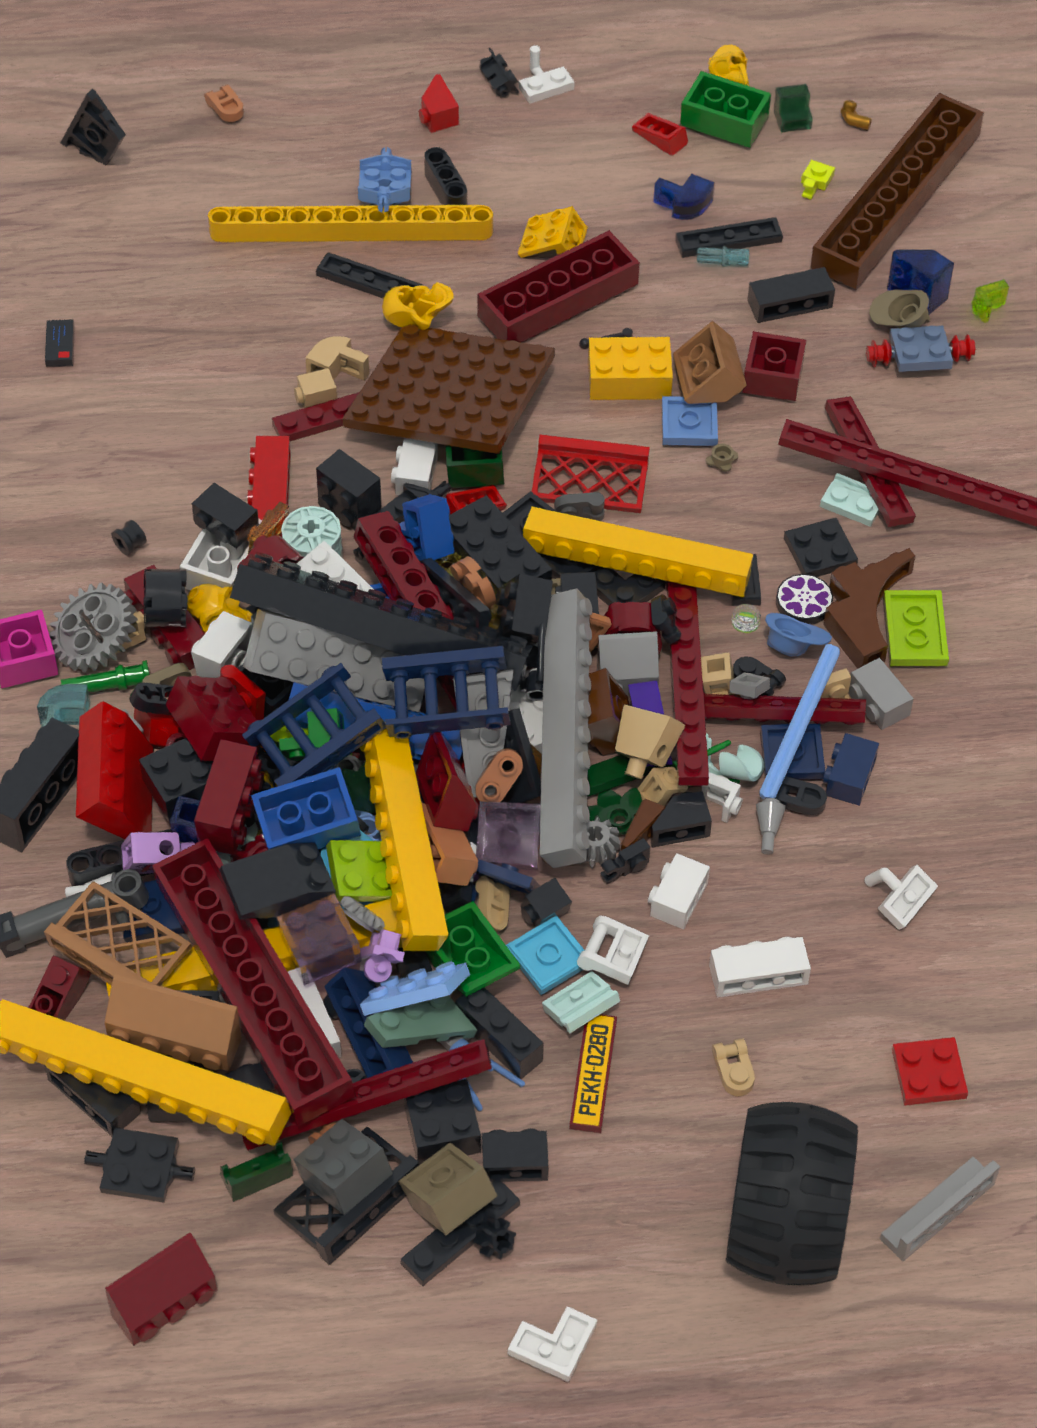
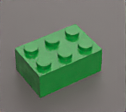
M701 71L681 103L680 125L751 148L769 117L771 93Z

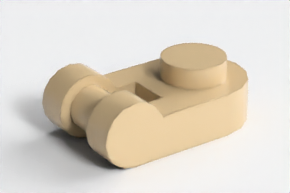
M481 876L475 885V889L479 893L478 908L497 932L505 929L508 923L510 889L504 884H495L494 880L487 876Z
M744 1038L734 1040L733 1044L723 1045V1043L712 1045L713 1057L724 1089L734 1096L749 1094L754 1086L755 1075ZM736 1056L738 1062L728 1064L727 1058Z

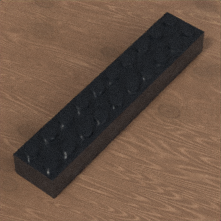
M257 552L255 555L251 554L239 564L230 595L232 599L403 655L503 646L507 667L505 670L513 669L511 690L516 691L523 679L533 646L527 644V640L513 635L507 638L498 635V630L487 626H482V629L470 626L471 622L466 619L454 617L452 620L443 617L442 612L436 609L425 608L424 611L413 607L414 603L400 598L394 601L385 598L386 594L378 590L369 589L366 592L357 589L358 585L350 581L341 580L339 583L329 580V575L323 572L312 571L311 574L302 571L300 565L292 562L280 564L272 561L273 557L264 553ZM483 672L469 673L468 675L480 674Z

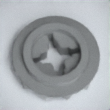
M346 896L341 900L340 904L344 907L342 911L371 932L377 930L380 932L385 927L383 920L360 902Z

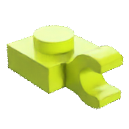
M811 160L802 174L801 183L805 187L802 197L812 199L817 189L825 191L834 176L835 167Z

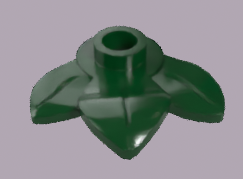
M632 788L622 797L611 789L599 792L597 805L588 806L589 820L594 821L597 815L600 822L609 819L611 827H617L619 835L626 834L642 802L639 790Z

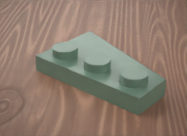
M449 996L378 1012L368 1016L364 1023V1026L382 1048L418 1044L419 1040L436 1038L437 1042L448 1041L449 1037L462 1035L463 1039L474 1038L477 1031L475 1026Z

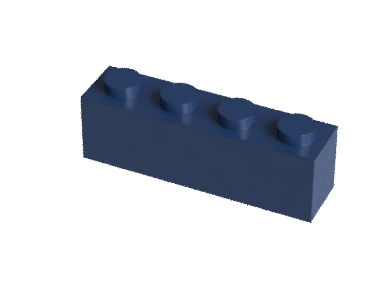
M344 967L324 987L367 1078L413 1063L406 1046L382 1048L364 1026L366 1018L373 1014L364 1016L360 1004L369 996V991L377 987L374 982L365 976L364 971Z

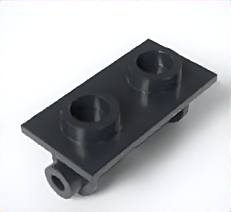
M488 48L492 55L481 59L480 69L494 88L495 93L498 96L506 97L514 89L517 95L520 94L515 86L518 80L511 69L507 72L504 68L508 65L502 55L498 54L496 56L492 49Z

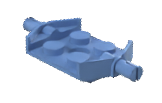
M385 147L381 149V155L360 160L358 199L371 205H377L380 212H383V207L384 212H387L390 205H398L409 201L411 192V160L391 155L392 151L388 147L387 152H385Z

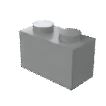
M880 658L851 672L849 688L851 698L866 699V715L881 730L910 716L914 698Z

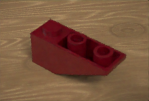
M53 955L28 1008L65 1021L79 1001L92 973L66 958Z

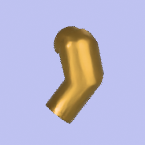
M845 100L841 108V114L846 123L869 130L872 118L859 115L855 111L857 103L852 100Z

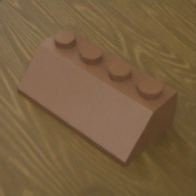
M114 975L104 1022L107 1036L156 1053L160 1052L171 1055L176 1060L182 1062L190 1060L201 1063L206 1068L212 1070L223 1069L229 1071L242 1039L237 1006Z

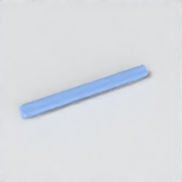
M826 644L759 791L762 799H775L840 655V649L837 646Z

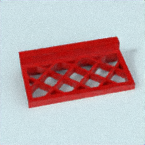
M540 434L532 493L546 503H554L557 497L566 495L565 490L575 483L583 493H592L604 487L611 495L605 499L604 509L641 513L650 447ZM543 458L553 459L559 466L548 472L542 465ZM579 462L583 463L587 469L575 475L569 466ZM602 465L610 466L614 472L604 479L596 471ZM630 468L640 469L641 476L632 482L624 474ZM564 470L571 479L560 486L553 476ZM591 473L599 482L588 489L580 480ZM619 476L626 486L615 492L608 483ZM547 480L555 488L549 494L538 493L539 486ZM631 490L637 496V504L625 503L620 496Z

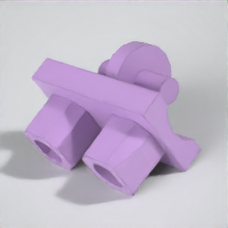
M380 930V933L373 932L369 946L360 948L358 958H368L364 964V973L370 981L376 983L386 981L392 972L391 965L403 962L405 953L397 951L401 934L388 930Z

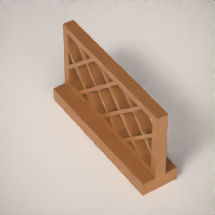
M94 881L91 882L56 925L51 923L44 931L49 946L111 986L115 974L161 986L192 948L191 942ZM95 893L105 898L106 907L88 910L87 902ZM125 911L129 914L130 922L112 925L111 913ZM107 914L108 926L90 929L89 917ZM85 918L86 930L72 932L66 928L72 920ZM149 926L154 930L155 938L137 941L136 928ZM131 929L133 942L115 945L113 932ZM109 933L111 946L97 948L92 945L91 936ZM174 942L180 946L175 954L161 957L160 944ZM156 945L157 958L139 961L138 948ZM134 949V962L121 964L117 961L116 952ZM158 965L159 973L152 982L141 976L140 968Z

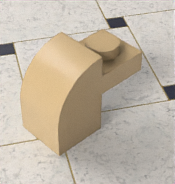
M334 336L323 339L305 357L307 373L329 368L333 380L341 371L363 381L370 374L369 356L359 350L352 349L351 339L347 337Z

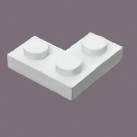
M567 1306L553 1334L522 1321L508 1348V1355L569 1382L597 1326V1319Z

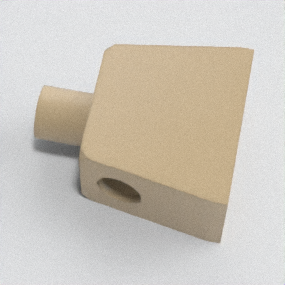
M624 704L615 749L616 752L630 759L625 774L642 780L647 764L658 767L665 766L685 724L667 715Z

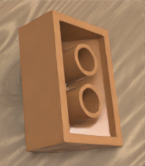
M713 320L673 353L683 397L688 404L727 402L747 386L734 338Z

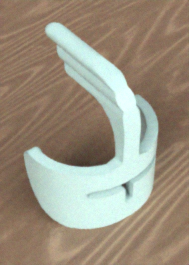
M706 733L707 749L712 746V739ZM741 744L738 746L737 756L728 752L720 753V770L714 767L711 762V755L708 756V770L712 774L722 775L726 778L754 782L760 778L763 772L764 761L760 753L754 748Z

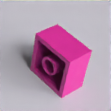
M42 609L0 619L1 689L59 675L55 653Z

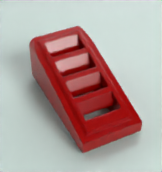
M647 113L632 126V131L672 156L688 144L685 127Z
M495 485L450 493L445 497L450 508V514L486 495L500 511L507 506Z

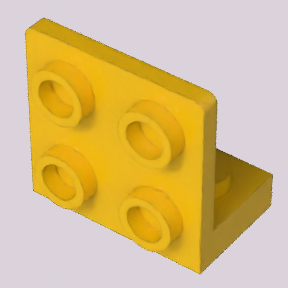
M573 206L556 209L542 215H535L528 219L518 255L520 258L553 249L559 255L582 244L588 227Z

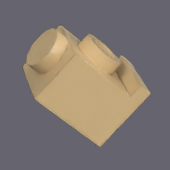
M730 653L701 657L705 694L736 695L735 693H730V681L734 679Z

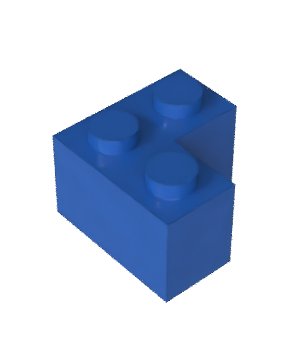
M429 494L402 503L405 521L399 523L401 532L407 542L412 544L414 553L419 561L428 558L436 560L454 553V536L450 526V508L447 504V498Z

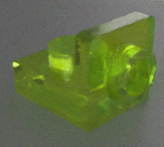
M1005 279L976 287L971 305L973 312L980 317L983 323L989 322L992 308L995 309L1005 305L1009 290Z

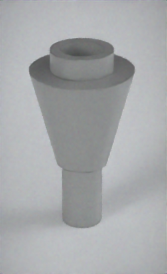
M765 798L762 802L756 804L762 834L761 852L763 854L773 853L774 836L777 834L786 809L778 799Z

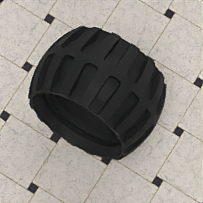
M772 1102L748 1108L726 1253L727 1263L755 1278L783 1285H813L837 1278L845 1241L854 1180L858 1139L857 1124L829 1109L801 1102Z

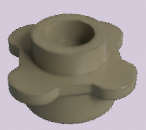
M718 444L713 447L711 456L706 458V463L709 466H715L727 472L731 470L733 461L738 459V453L733 451L732 447L727 444Z

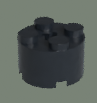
M144 570L143 614L145 627H186V570Z

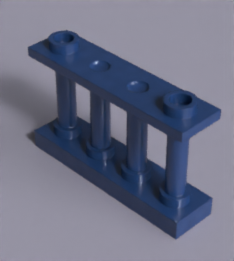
M503 646L382 658V670L386 681L394 682L396 718L385 719L389 737L406 739L414 734L485 727L490 730H497L505 725H511L508 707L499 708L497 672L507 669ZM483 672L485 673L487 709L469 711L467 675L469 673ZM452 675L455 679L457 712L438 714L436 679L439 676ZM422 678L424 679L426 715L408 717L406 681Z
M342 663L327 668L319 679L263 720L253 722L247 731L242 734L251 746L256 747L261 744L281 772L280 777L275 780L277 786L328 771L386 728L384 720L375 708L371 711H365L344 683L352 676ZM333 690L337 692L355 717L354 723L345 730L338 727L320 702L323 697ZM308 708L313 711L330 735V741L320 748L314 746L295 719ZM284 726H286L306 754L305 759L295 766L289 764L270 737Z

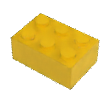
M670 337L589 338L588 372L590 400L662 399V396H671L673 374Z

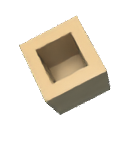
M329 368L297 376L298 387L294 388L297 403H302L304 408L337 399L336 385Z

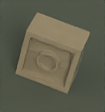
M451 1143L447 1144L399 1180L413 1210L445 1235L497 1197L484 1167Z

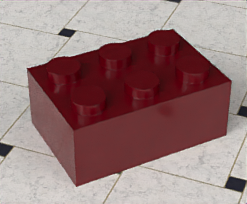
M196 675L191 677L177 676L165 705L201 761H214L221 739L251 746L242 734L257 719L229 678H209Z
M220 740L194 819L198 842L208 838L215 851L235 855L238 845H243L245 842L247 828L244 826L247 818L251 819L255 810L251 795L255 794V791H261L264 774L260 773L262 760L258 759L257 747Z

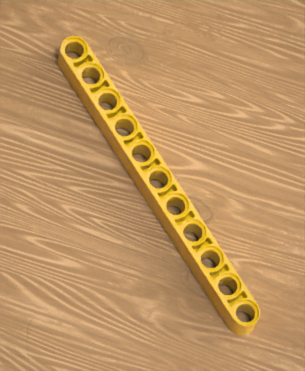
M485 205L389 206L387 212H384V207L383 212H380L378 206L215 207L208 213L210 237L216 242L486 240L493 234V211Z

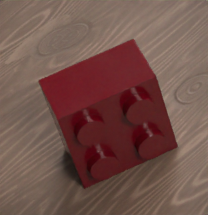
M753 331L744 371L747 386L743 388L742 393L796 401L804 362L806 339Z

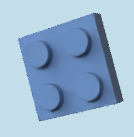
M662 396V445H718L717 403L688 404L685 402L684 397Z

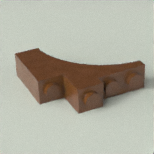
M910 548L892 553L888 558L877 563H870L864 569H861L854 562L847 566H840L831 573L829 587L837 601L826 607L823 625L857 669L878 658L883 662L886 660L888 644L884 640L878 625L877 608L883 598L884 590H889L902 578L912 574L915 554Z

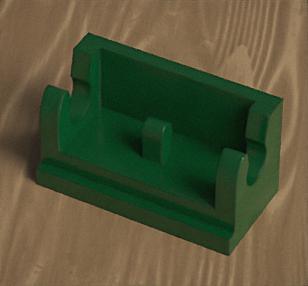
M281 1141L276 1142L274 1150L229 1169L227 1164L220 1167V1176L233 1202L293 1177L291 1158L288 1153H284Z

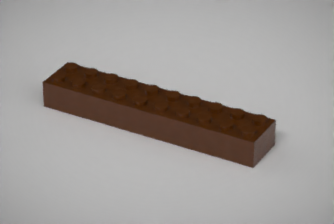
M938 93L815 243L810 268L825 267L830 278L856 290L979 137L984 112Z

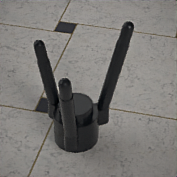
M541 623L539 626L537 670L529 672L526 679L524 675L520 683V692H526V697L534 701L543 700L544 623Z

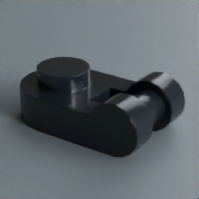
M662 594L651 599L652 623L657 630L662 631V637L668 644H672L681 637L680 630L675 626L674 614L677 613V608L671 597L667 598Z
M741 657L733 664L734 678L744 672L770 678V689L759 696H772L774 689L780 688L786 682V677L781 671L777 669L772 670L753 657Z
M785 776L775 799H778L788 810L806 815H816L824 810L827 794L822 787L816 784ZM790 793H796L797 796L794 797V796H791V795H788V794H790Z

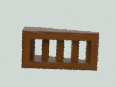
M648 799L642 800L621 843L620 851L643 838L647 841L651 837L653 824L663 812L665 806Z

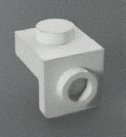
M709 772L708 786H702L705 799L723 806L721 818L723 822L727 823L732 814H738L743 802V798L739 797L741 785L730 781L722 775H715Z

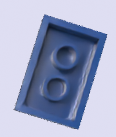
M340 767L251 795L268 850L289 843L314 842L317 848L320 849L326 847L330 840H349L361 836L358 819Z

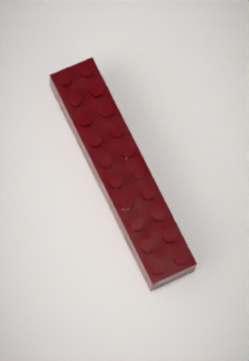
M206 838L152 865L156 882L226 1004L237 1006L242 1032L278 1094L286 1097L291 1110V1116L297 1127L354 1098L355 1093L352 1079L256 918L239 919L219 870L224 864L209 839Z

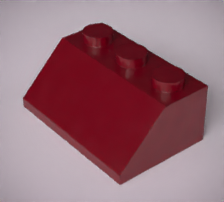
M430 733L416 771V779L434 827L468 831L472 820H475L478 815V803L475 801L472 788L466 779L465 770L462 768L458 756L443 733Z
M190 1232L105 1287L111 1316L134 1346L140 1341L146 1342L157 1334L158 1329L167 1323H174L180 1320L186 1314V1311L197 1303L203 1304L210 1300L214 1292L217 1291V1285L212 1269Z

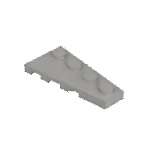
M513 669L497 672L499 708L508 707L509 709ZM485 673L467 675L469 711L487 709ZM453 677L454 691H455V679H454V677ZM506 725L497 730H490L486 727L460 730L465 775L468 784L472 788L474 797H477L475 792L477 780L494 755L504 749ZM493 785L485 789L487 795H493L496 792V787Z

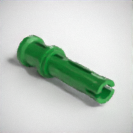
M145 660L142 661V664L128 667L118 665V667H115V670L61 679L62 689H85L86 693L113 688L125 691L128 687L142 683L144 677L150 675L148 662Z

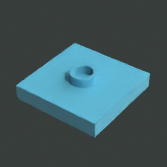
M557 915L506 945L519 962L521 971L540 995L583 971L578 966L577 959L580 953L585 950Z

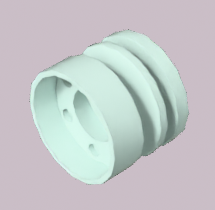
M308 506L291 512L284 519L281 528L282 537L303 557L325 541L343 558L341 526L339 519L333 512L323 507Z

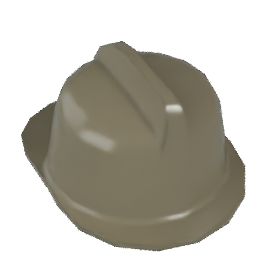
M922 290L886 291L873 300L869 314L871 319L879 325L897 326L898 328L921 327L923 324L930 322L927 309L929 298Z

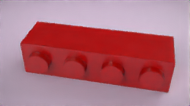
M256 436L255 447H250V463L254 464V468H249V485H253V490H248V504L258 510V519L268 522L270 537L274 535L282 537L281 528L284 519L288 516L291 457L289 436Z

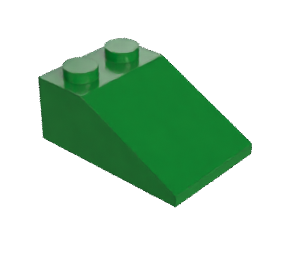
M474 901L445 915L449 936L439 951H425L435 969L437 966L447 962H454L455 965L467 964L470 975L457 987L465 996L521 969L519 962Z

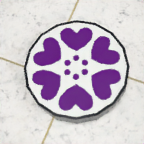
M808 574L792 575L783 580L778 587L776 595L777 609L781 614L807 624H816L824 620L826 607L833 602V594L827 583L814 575Z

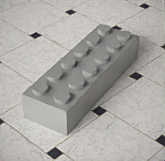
M258 609L243 667L250 672L309 686L319 679L327 668L342 663L352 676L344 683L355 697L395 706L394 682L386 681L382 670V658L406 655L281 614ZM409 679L406 681L408 710L419 712L425 692L424 679Z

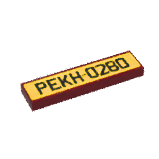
M600 1014L584 1024L569 1129L601 1133L617 1016Z

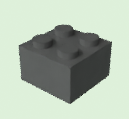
M343 1119L293 1159L304 1185L343 1215L348 1213L393 1174L383 1148Z

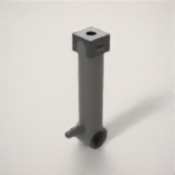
M122 870L113 877L112 881L101 884L102 887L138 910L148 902L149 892L141 876L135 870ZM84 891L16 916L13 915L12 911L1 914L0 949L5 957L8 958L27 951L26 944L45 938L44 931L51 923L56 925ZM95 893L87 902L88 910L106 907L105 898ZM114 912L118 924L129 922L127 912ZM107 914L89 917V921L100 918ZM85 918L72 920L66 928L70 929L85 923Z

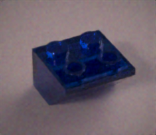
M896 249L892 254L887 290H922L929 298L927 309L930 315L948 300L954 263L934 249Z

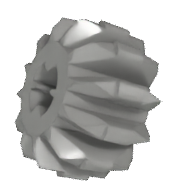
M597 815L594 821L589 820L587 822L589 848L586 851V861L589 862L591 868L597 862L602 864L607 859H614L616 852L620 849L617 827H611L609 819L600 822Z

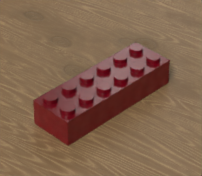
M609 230L478 293L477 316L497 339L522 342L638 285L640 262Z

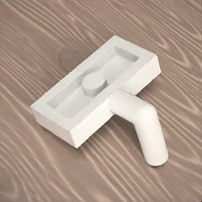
M536 45L531 46L530 70L534 76L519 80L518 86L527 102L531 104L574 90L575 82L565 67L543 72L540 67V47Z
M918 865L911 867L901 880L885 867L865 877V883L869 887L884 881L892 889L891 893L878 907V910L898 930L904 928L938 887Z

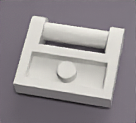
M598 916L593 924V934L585 951L580 953L577 964L583 970H596L628 985L649 935L609 917ZM609 934L614 936V940L606 958L597 953L604 937Z

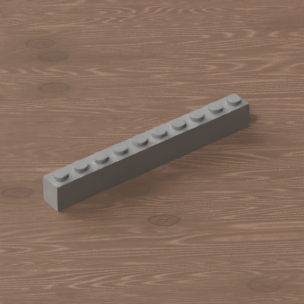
M577 588L551 595L545 636L540 856L552 868L585 862L586 851L589 848L587 822L590 819V813L587 807V795L590 794V785L587 778L588 769L590 768L588 742L591 740L588 717L591 715L589 704V691L591 690L589 665L592 664V657L589 651V640L592 639L590 628L592 605L590 600L585 598Z

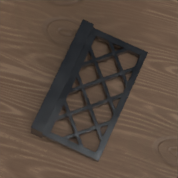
M368 1126L361 1133L383 1148L387 1160H395L399 1163L389 1178L345 1215L342 1213L334 1214V1207L330 1204L328 1214L311 1215V1204L328 1202L318 1195L312 1196V1190L305 1186L304 1183L273 1209L275 1216L319 1251L321 1259L329 1265L406 1196L399 1180L420 1165L419 1161L411 1155L408 1157L404 1156ZM294 1205H306L305 1216L291 1217L286 1212ZM328 1223V1229L318 1238L310 1233V1224Z

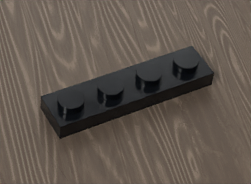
M499 1178L491 1183L497 1194L495 1199L447 1235L439 1229L434 1230L401 1258V1265L422 1287L475 1244L473 1240L476 1238L477 1225L486 1222L488 1216L497 1220L500 1217L504 1219L520 1206V1199Z

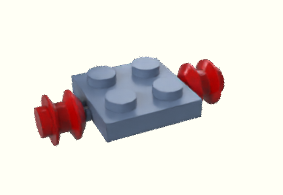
M943 326L903 327L890 329L889 338L891 345L886 339L883 340L882 345H877L872 340L871 346L866 347V358L868 362H872L873 367L876 366L878 361H883L884 365L888 366L891 359L895 358L899 372L952 369L953 360L958 362L960 356H965L966 360L970 361L971 356L975 355L976 347L974 339L970 340L968 334H966L964 340H959L957 335H954L950 343H948Z

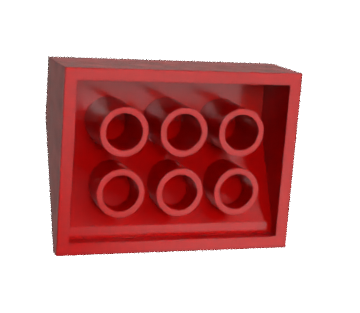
M101 701L79 718L76 818L126 839L130 833L152 832V794L143 781L139 759L152 754L153 747L126 712L104 701Z

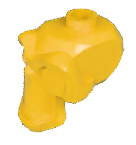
M734 45L721 46L709 59V73L749 86L745 53L741 48Z
M438 282L432 286L431 290L422 285L415 287L397 286L386 293L382 303V310L386 320L395 326L402 328L412 324L417 325L421 330H426L430 327L432 319L452 303L454 295L450 287Z
M201 584L192 588L188 593L187 610L195 621L201 625L204 633L208 631L211 622L216 620L223 611L252 623L251 616L253 614L249 610L239 607L240 601L230 598L232 587L221 588L217 585Z

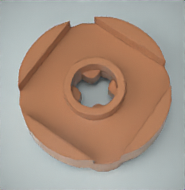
M467 556L451 565L450 571L453 577L484 605L492 609L496 603L495 593L487 576L482 579L477 571L482 569L479 564Z

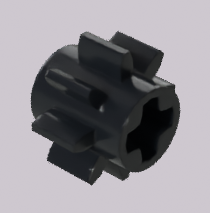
M488 1216L486 1222L476 1226V1238L473 1242L482 1246L479 1251L480 1254L488 1258L494 1256L502 1259L503 1254L513 1250L512 1246L516 1232L508 1229L510 1226L509 1221L501 1217L497 1220Z

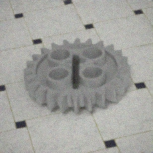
M102 582L99 583L97 589L92 584H89L87 592L79 588V596L76 598L70 594V603H61L60 605L64 610L54 613L58 621L50 623V626L55 630L49 633L50 638L53 640L51 643L55 656L66 667L69 666L74 671L79 668L81 671L86 672L88 667L96 671L98 663L106 667L107 659L110 657L116 661L117 656L115 653L117 651H126L122 646L123 643L132 642L128 637V633L136 631L131 625L138 621V618L133 615L136 611V608L132 605L133 601L119 587L116 589L112 584L106 587ZM83 612H84V614L90 619V622H91L92 626H93V627L101 634V636L103 637V639H104L103 643H102L101 640L95 635V631L93 630V628H92V627L85 621V619L83 618V616H82V613H83Z

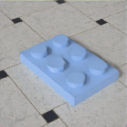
M447 962L437 966L434 971L426 972V969H419L409 973L408 977L398 979V976H391L386 981L380 982L379 987L369 991V996L360 1004L363 1014L366 1016L448 996L470 975L467 964L455 965L454 962Z

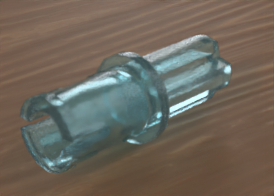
M723 246L722 249L698 248L697 262L722 264V267H725V264L748 266L749 249L726 248V246Z

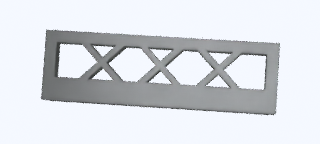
M972 1157L883 1231L880 1240L904 1262L995 1185L1000 1166L993 1160L984 1167L976 1158Z

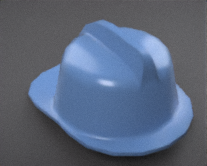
M770 613L765 618L767 625L770 627L767 644L784 655L790 657L804 654L811 644L823 645L831 642L832 636L824 629L800 622L790 616Z

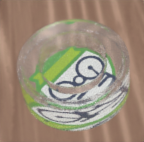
M742 604L733 610L731 622L737 631L751 633L758 629L761 614L755 606Z

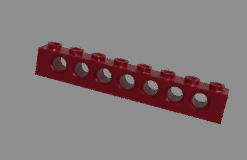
M385 511L358 518L353 537L389 598L397 601L398 598L414 603L413 607L424 611L425 608L436 609L442 612L443 617L453 620L452 610L442 600L438 587L430 580L426 567L416 557L412 544L407 542L401 532L400 524L393 519L390 512ZM439 676L437 679L456 709L454 676Z

